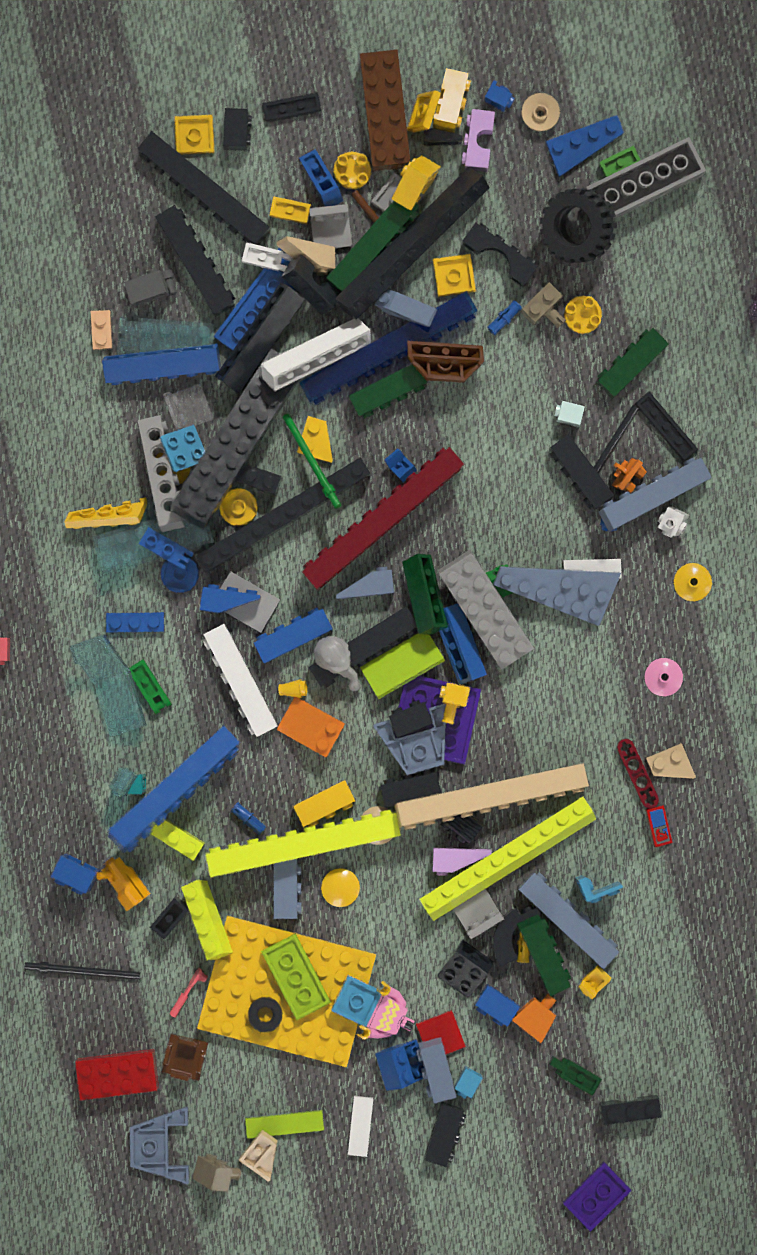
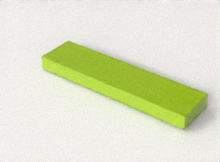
M322 1110L245 1118L247 1138H256L261 1130L270 1136L324 1130Z

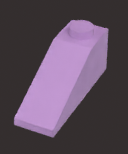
M433 847L432 871L436 872V875L448 876V872H454L492 854V850Z

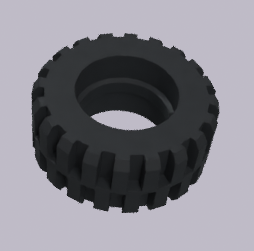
M586 188L568 189L565 192L557 193L555 195L556 198H551L548 201L549 207H544L542 211L544 217L540 218V224H542L540 235H544L545 239L542 241L544 246H549L548 251L550 254H556L555 257L557 259L565 260L566 263H582L593 261L596 257H601L605 254L604 250L611 247L610 240H614L616 235L613 233V229L617 228V222L614 223L613 221L616 215L614 211H610L612 205L609 201H604L605 197L602 194H596V191L586 190ZM576 207L583 209L591 222L590 234L582 244L574 243L566 232L567 216Z

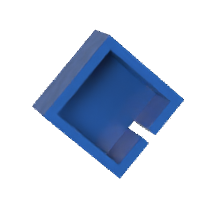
M64 854L61 855L51 877L55 879V883L61 886L69 885L72 887L71 890L82 895L91 891L96 881V874L100 870L87 863H84L82 866L80 865L81 860Z

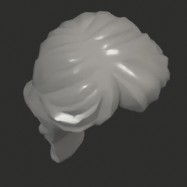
M327 636L319 640L314 648L316 664L332 673H338L343 677L349 678L348 686L351 691L360 690L362 685L358 681L357 673L350 667L351 660L348 644L343 639L335 636Z

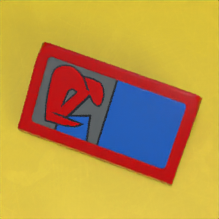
M664 805L645 809L653 846L656 848L673 843Z

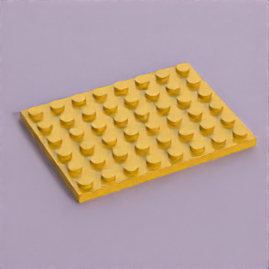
M227 915L224 929L233 953L214 962L197 1029L347 1067L358 1023L331 1011V1008L347 975L369 984L376 954L296 933L331 1001L326 1006L296 1021L261 953L262 950L291 936L294 932ZM261 997H270L276 1000L283 1012L280 1025L270 1032H260L254 1029L248 1019L250 1005ZM263 1007L258 1011V1018L263 1022H268L273 1017V1012L268 1007Z

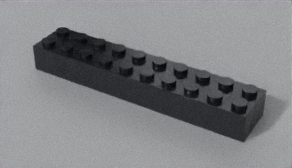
M271 349L262 363L280 355V353ZM260 365L172 502V512L205 530L300 379L274 391L262 378Z

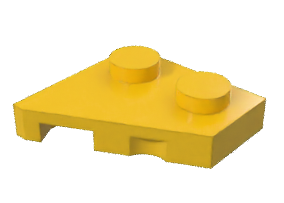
M308 416L302 433L304 441L315 459L332 463L333 459L326 421ZM298 446L297 453L304 455Z

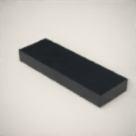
M318 92L262 103L266 123L322 112Z

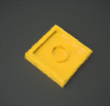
M434 90L417 95L407 131L414 133L430 129L440 92Z
M213 115L175 116L176 151L181 155L214 153Z
M471 254L433 259L438 297L476 292Z

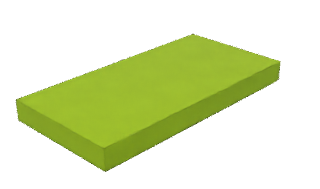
M416 634L361 666L360 669L377 698L381 699L444 662L445 659L429 634Z
M296 933L261 951L296 1021L331 1003Z

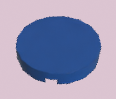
M185 555L184 557L190 560L189 563L183 560L180 561V563L186 566L185 570L168 560L164 562L161 568L163 584L169 590L176 593H184L191 590L199 578V570L196 563Z

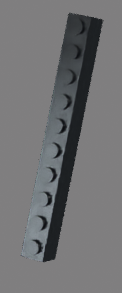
M468 167L335 298L341 309L357 320L490 188L484 176Z
M360 457L326 477L330 485H333L336 490L335 494L338 496L371 476V473ZM320 482L196 555L205 573L211 572L328 502L330 499L324 495Z

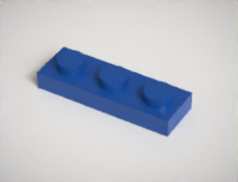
M164 612L106 613V632H164Z

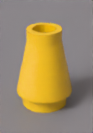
M298 679L285 684H279V695L298 698L307 696V682Z

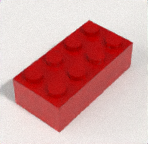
M155 1049L78 1058L75 1061L80 1100L157 1091L159 1088Z

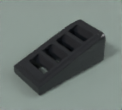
M433 128L423 130L425 146L462 144V135Z

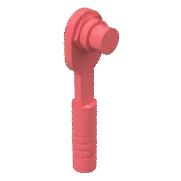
M198 968L194 973L184 993H181L169 1014L176 1018L188 998L189 991L197 981L206 982L208 976L202 972V969Z

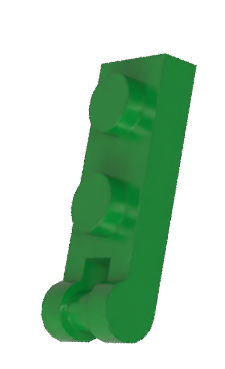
M144 659L127 669L156 715L164 707L167 706L168 708L172 705ZM159 695L162 700L155 703L153 698Z

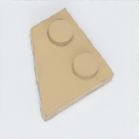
M682 743L646 758L653 776L696 778Z
M261 1130L242 1153L239 1161L269 1182L273 1170L277 1140Z

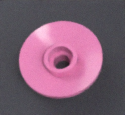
M660 658L654 660L646 669L645 683L648 689L658 696L672 695L682 685V670L671 659ZM664 673L668 675L666 681L661 679V675Z

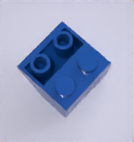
M417 1039L375 1053L386 1091L403 1089L423 1079L421 1068L425 1067L423 1061L419 1062L416 1050H420Z

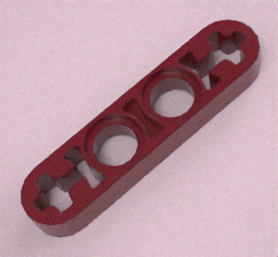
M621 739L617 743L616 748L643 806L654 808L657 806L659 798L636 747L631 740ZM623 742L630 744L631 747L628 750L630 754L634 752L635 756L624 759V756L628 755L625 750L621 751L620 749L623 746ZM631 759H636L639 763V767L636 770H631L628 767ZM639 777H645L647 780V784L643 788L638 787L636 784V780ZM651 788V791H648L651 797H655L652 805L645 803L647 796L645 793L641 795L640 791Z

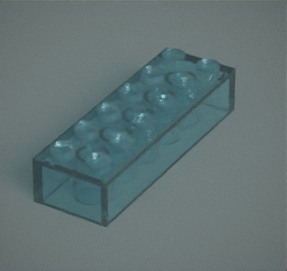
M156 518L92 536L102 574L106 575L163 559L139 544L148 527L191 551L215 544L210 523H208L205 530H202L191 522L184 520L183 528L162 532Z

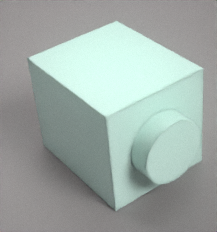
M562 401L561 405L556 406L554 414L557 417L556 422L579 427L585 406Z

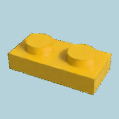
M273 196L269 215L270 217L307 224L311 204Z

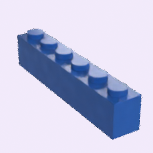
M218 344L105 356L102 360L105 383H111V385L122 384V381L138 383L141 382V379L156 381L160 377L175 379L179 375L185 374L187 377H193L203 372L206 375L217 373L221 367Z

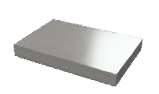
M230 571L220 589L227 590V587L239 588L238 592L246 593V590L258 591L257 595H261V599L225 612L262 633L280 599Z

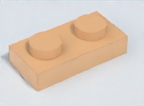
M110 310L91 311L93 350L112 349Z

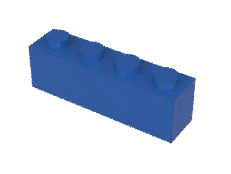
M459 604L444 608L448 627L439 632L458 684L461 685L487 675L462 608Z
M318 607L307 612L308 616L304 618L298 616L291 620L292 624L286 627L282 624L273 629L274 633L268 636L264 633L256 637L257 641L254 642V645L263 663L265 664L332 631L333 628L324 610H319Z

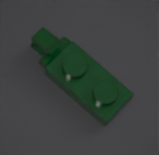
M552 1056L549 1061L550 1065L557 1068L555 1073L559 1077L592 1096L602 1080L601 1077L570 1059L563 1057L561 1061Z

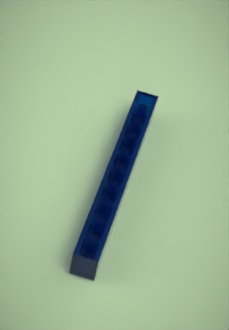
M466 291L436 307L437 312L430 327L409 322L299 382L310 405L313 403L318 405L324 402V397L329 394L332 396L342 392L341 388L346 385L351 387L359 382L358 379L362 376H365V378L372 376L376 373L375 369L379 367L384 369L392 364L391 361L397 357L399 360L408 356L407 341L427 342L430 339L436 341L442 337L441 333L447 330L452 332L459 328L458 324L461 322L469 323L474 320L478 310L468 292Z

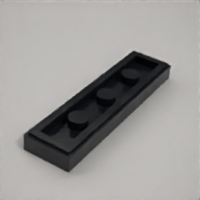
M650 391L634 403L683 462L698 450Z

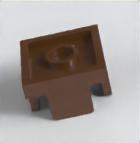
M171 1033L165 1052L162 1072L170 1074V1077L189 1081V1079L199 1081L209 1042Z

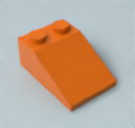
M294 697L276 730L327 758L345 723L302 699Z

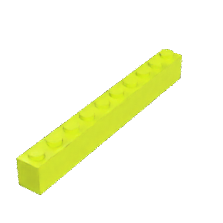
M581 797L420 898L421 903L431 919L435 921L596 820L593 810L585 798Z
M391 810L379 812V816L372 817V814H366L356 821L353 818L343 819L342 824L335 825L334 822L323 824V828L319 829L311 826L304 828V832L297 833L296 830L285 832V836L282 837L274 834L266 836V840L259 841L258 838L247 840L245 845H240L237 842L228 844V848L222 850L220 846L210 848L209 852L205 853L210 877L401 836L397 814L395 812L391 813Z

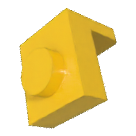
M597 965L582 979L579 988L585 996L594 999L596 994L612 978Z

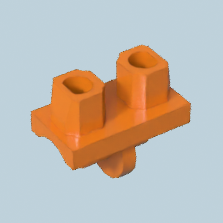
M631 458L629 462L624 460L621 465L615 463L613 467L617 470L613 476L616 477V480L612 486L616 489L632 493L636 486L630 481L632 477L635 476L641 479L647 473L643 466H641L643 463L639 459L635 460L634 458Z

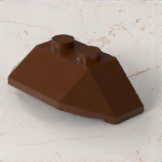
M407 341L408 360L428 381L464 383L484 363L483 346Z

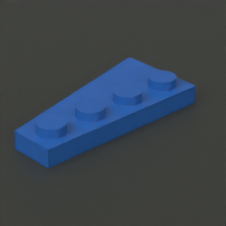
M617 115L546 141L558 177H561L598 150L623 135L624 131Z

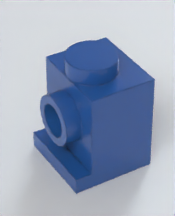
M493 80L484 102L502 111H505L507 107L511 108L515 100L512 97V93L504 86H496L497 81Z

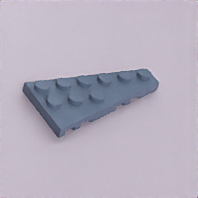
M500 566L493 585L599 626L621 573Z

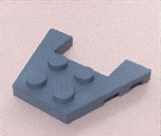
M446 704L429 708L434 728L395 739L390 720L373 724L375 730L406 775L444 765L446 722H442Z
M183 1107L130 1126V1167L189 1184V1165H169L168 1126H188V1107Z

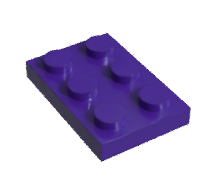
M603 1161L563 1201V1204L591 1232L632 1190Z

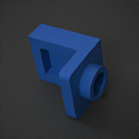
M396 449L384 460L390 470L402 482L406 481L407 477L417 471L416 467L404 456L400 449Z

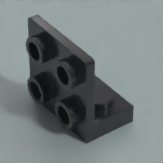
M462 939L452 957L437 976L469 998L487 976L494 961Z

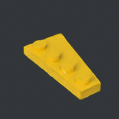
M140 498V502L132 504L131 501L122 502L123 505L112 507L111 504L104 505L96 511L94 508L69 512L64 521L65 527L80 529L82 527L97 528L108 525L112 527L122 524L135 525L140 523L148 505L147 498Z

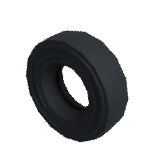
M261 997L250 1005L248 1019L254 1029L260 1032H270L280 1025L283 1012L276 1000L270 997ZM263 1007H268L273 1012V1017L268 1022H263L258 1018V1011Z

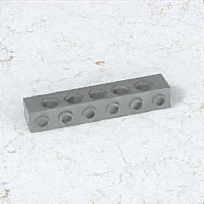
M160 415L138 420L159 527L162 532L183 528V521L185 519L172 511H166V508L171 506L179 493L176 485H179L177 473H173L160 438L156 441L152 440L154 436L161 437L169 432L167 422L162 421ZM158 453H163L161 458H155ZM161 471H167L165 475L159 476V473ZM165 488H171L170 492L162 493Z

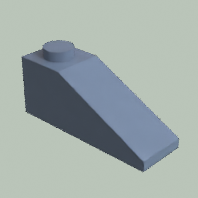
M389 289L375 303V306L389 315L430 327L437 312L436 308Z
M387 567L376 568V571L371 572L336 595L337 599L394 594L392 570H388Z

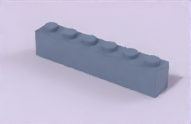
M693 457L684 462V467L679 469L676 466L667 471L668 475L662 477L660 474L651 479V484L646 486L643 483L635 488L636 492L630 494L628 491L618 496L620 500L614 503L613 500H610L603 504V509L599 511V514L608 531L610 532L711 479L712 477L702 458L695 460Z
M532 872L518 887V890L604 969L619 953L616 949L618 945L611 938L606 940L602 936L604 932L597 925L592 927L588 923L590 919L582 911L578 914L574 910L575 905L568 898L564 901L559 896L561 892L554 885L550 888L545 883L547 879L540 872L537 875Z

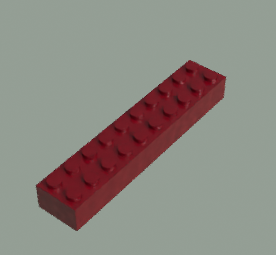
M450 447L440 449L435 454V459L432 462L428 460L421 466V471L418 474L413 472L406 478L405 485L401 487L399 484L391 491L392 496L388 499L385 497L376 504L377 508L373 512L368 510L362 516V521L358 524L354 522L347 528V534L344 536L340 534L336 537L329 549L327 547L323 548L317 554L318 558L314 562L311 559L303 565V575L317 591L463 469L464 463Z

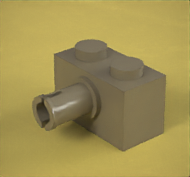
M550 282L521 310V313L533 326L543 317H547L557 329L566 321L554 309L563 295Z
M206 1154V1157H197L192 1179L212 1191L228 1192L230 1180L238 1181L241 1177V1170L226 1165L227 1162L218 1160L215 1155Z

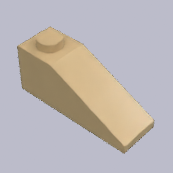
M288 236L277 242V246L293 259L302 254L315 267L313 272H316L317 275H327L328 272L335 269V247Z

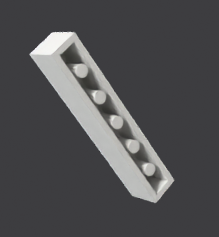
M359 318L357 320H350L262 363V378L276 391L370 345V329Z
M223 624L203 634L205 636L203 642L207 650L211 649L214 654L211 657L216 667L220 666L223 671L220 675L224 683H229L232 689L229 691L234 701L238 700L241 706L238 710L242 718L246 717L250 723L247 727L251 735L255 734L258 737L276 728L278 725L226 625Z

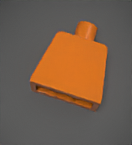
M548 993L541 1002L533 997L517 1011L512 1021L542 1043L556 1017L555 1013L550 1010L556 1000Z

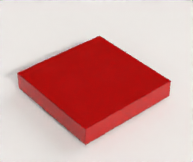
M452 1010L416 1023L423 1042L441 1037L445 1055L466 1047Z

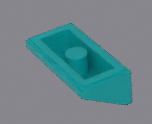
M145 773L137 776L128 794H143L146 792Z

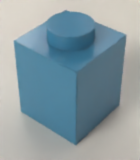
M465 1066L454 1085V1089L457 1090L456 1093L459 1096L472 1098L483 1077L481 1074Z

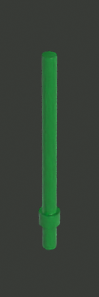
M288 413L283 415L282 418L323 487L324 495L330 499L334 508L338 509L341 507V503L335 494L336 490L333 485L329 484L291 416Z

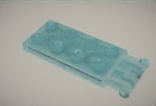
M120 317L118 334L126 335L125 338H118L117 355L125 354V352L140 353L211 345L214 341L215 324L138 318V322L127 321V317Z

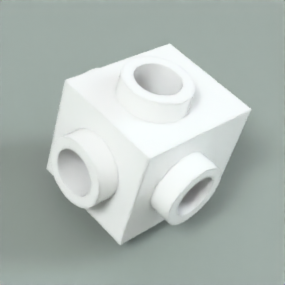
M673 506L668 507L666 512H663L659 517L658 522L660 524L658 528L662 529V533L668 537L679 536L680 533H684L687 527L686 520L689 514Z

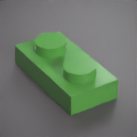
M633 145L600 161L599 166L606 178L640 161V158Z

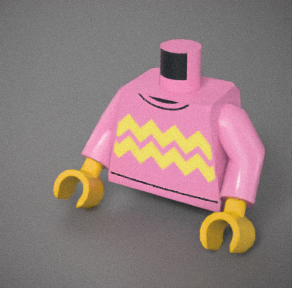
M384 981L381 982L384 988L381 990L376 989L381 994V997L368 1022V1028L363 1025L359 1026L364 1031L360 1035L357 1034V1036L362 1039L391 1037L393 1034L397 1035L400 1027L411 1031L414 1025V1020L405 1017L408 1008L401 993L388 986Z

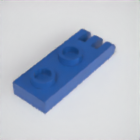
M149 527L139 542L141 546L185 570L186 566L180 563V561L183 560L187 563L190 561L184 557V554L186 553L189 556L194 554Z

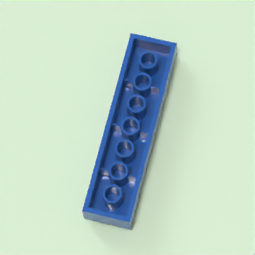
M223 726L108 830V838L123 854L126 851L129 853L138 846V840L141 838L146 839L153 832L152 829L156 824L160 826L167 819L166 816L170 811L174 813L181 807L182 800L190 799L195 794V790L199 785L203 787L210 780L209 777L213 772L217 774L224 767L223 765L227 759L231 761L237 756L240 742Z

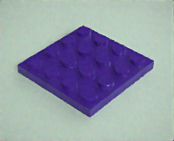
M418 676L403 685L399 708L402 707V710L410 708V703L420 700V703L425 702L429 712V708L444 704L442 702L443 698L439 697L441 686H445L446 683L450 682ZM469 687L466 707H457L454 724L446 723L444 760L465 764L481 693V689ZM430 724L398 738L432 729L434 725Z

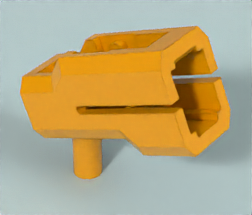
M114 857L110 858L104 863L106 867L102 869V872H97L96 874L98 880H109L118 893L117 899L126 911L151 894L133 868L125 865L120 857L114 859Z

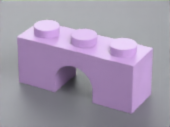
M472 109V114L467 115L466 126L470 127L469 134L465 133L464 145H468L467 152H463L462 164H465V170L470 167L475 171H488L490 149L481 148L477 144L476 139L483 134L492 135L495 116L493 111Z

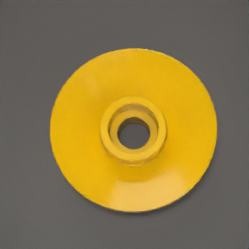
M686 564L675 574L674 588L677 594L687 601L701 600L711 590V575L700 564ZM692 578L697 580L695 586L690 583Z

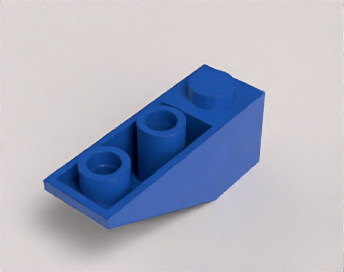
M208 584V587H203L200 610L222 613L259 600L261 595H257L258 591L246 590V593L238 592L239 588L227 587V590L219 589V585Z

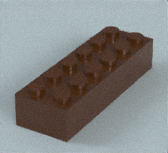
M398 49L360 53L372 171L404 168L411 161Z

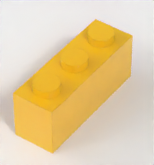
M346 780L293 807L303 827L306 825L311 827L319 824L318 819L324 816L326 820L335 816V811L340 808L343 811L354 806L352 802L355 801V798Z

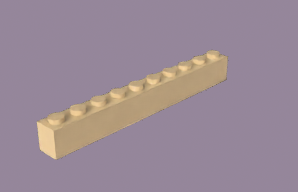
M583 763L400 802L394 806L399 828L405 827V830L417 828L416 824L419 823L427 826L435 824V820L442 819L443 822L454 820L453 816L461 815V818L473 816L472 812L480 811V814L491 812L493 807H498L501 810L510 808L512 803H517V806L528 804L530 799H535L536 802L547 800L549 795H554V798L565 796V792L572 791L573 794L584 792V788L588 787L589 784Z

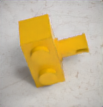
M451 683L441 686L439 697L443 698L442 702L446 704L442 722L454 724L457 707H466L469 687Z

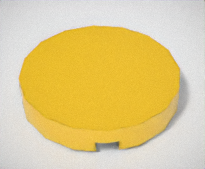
M235 488L229 490L219 508L226 522L234 526H243L253 521L257 514L258 505L256 498L251 492L246 489Z

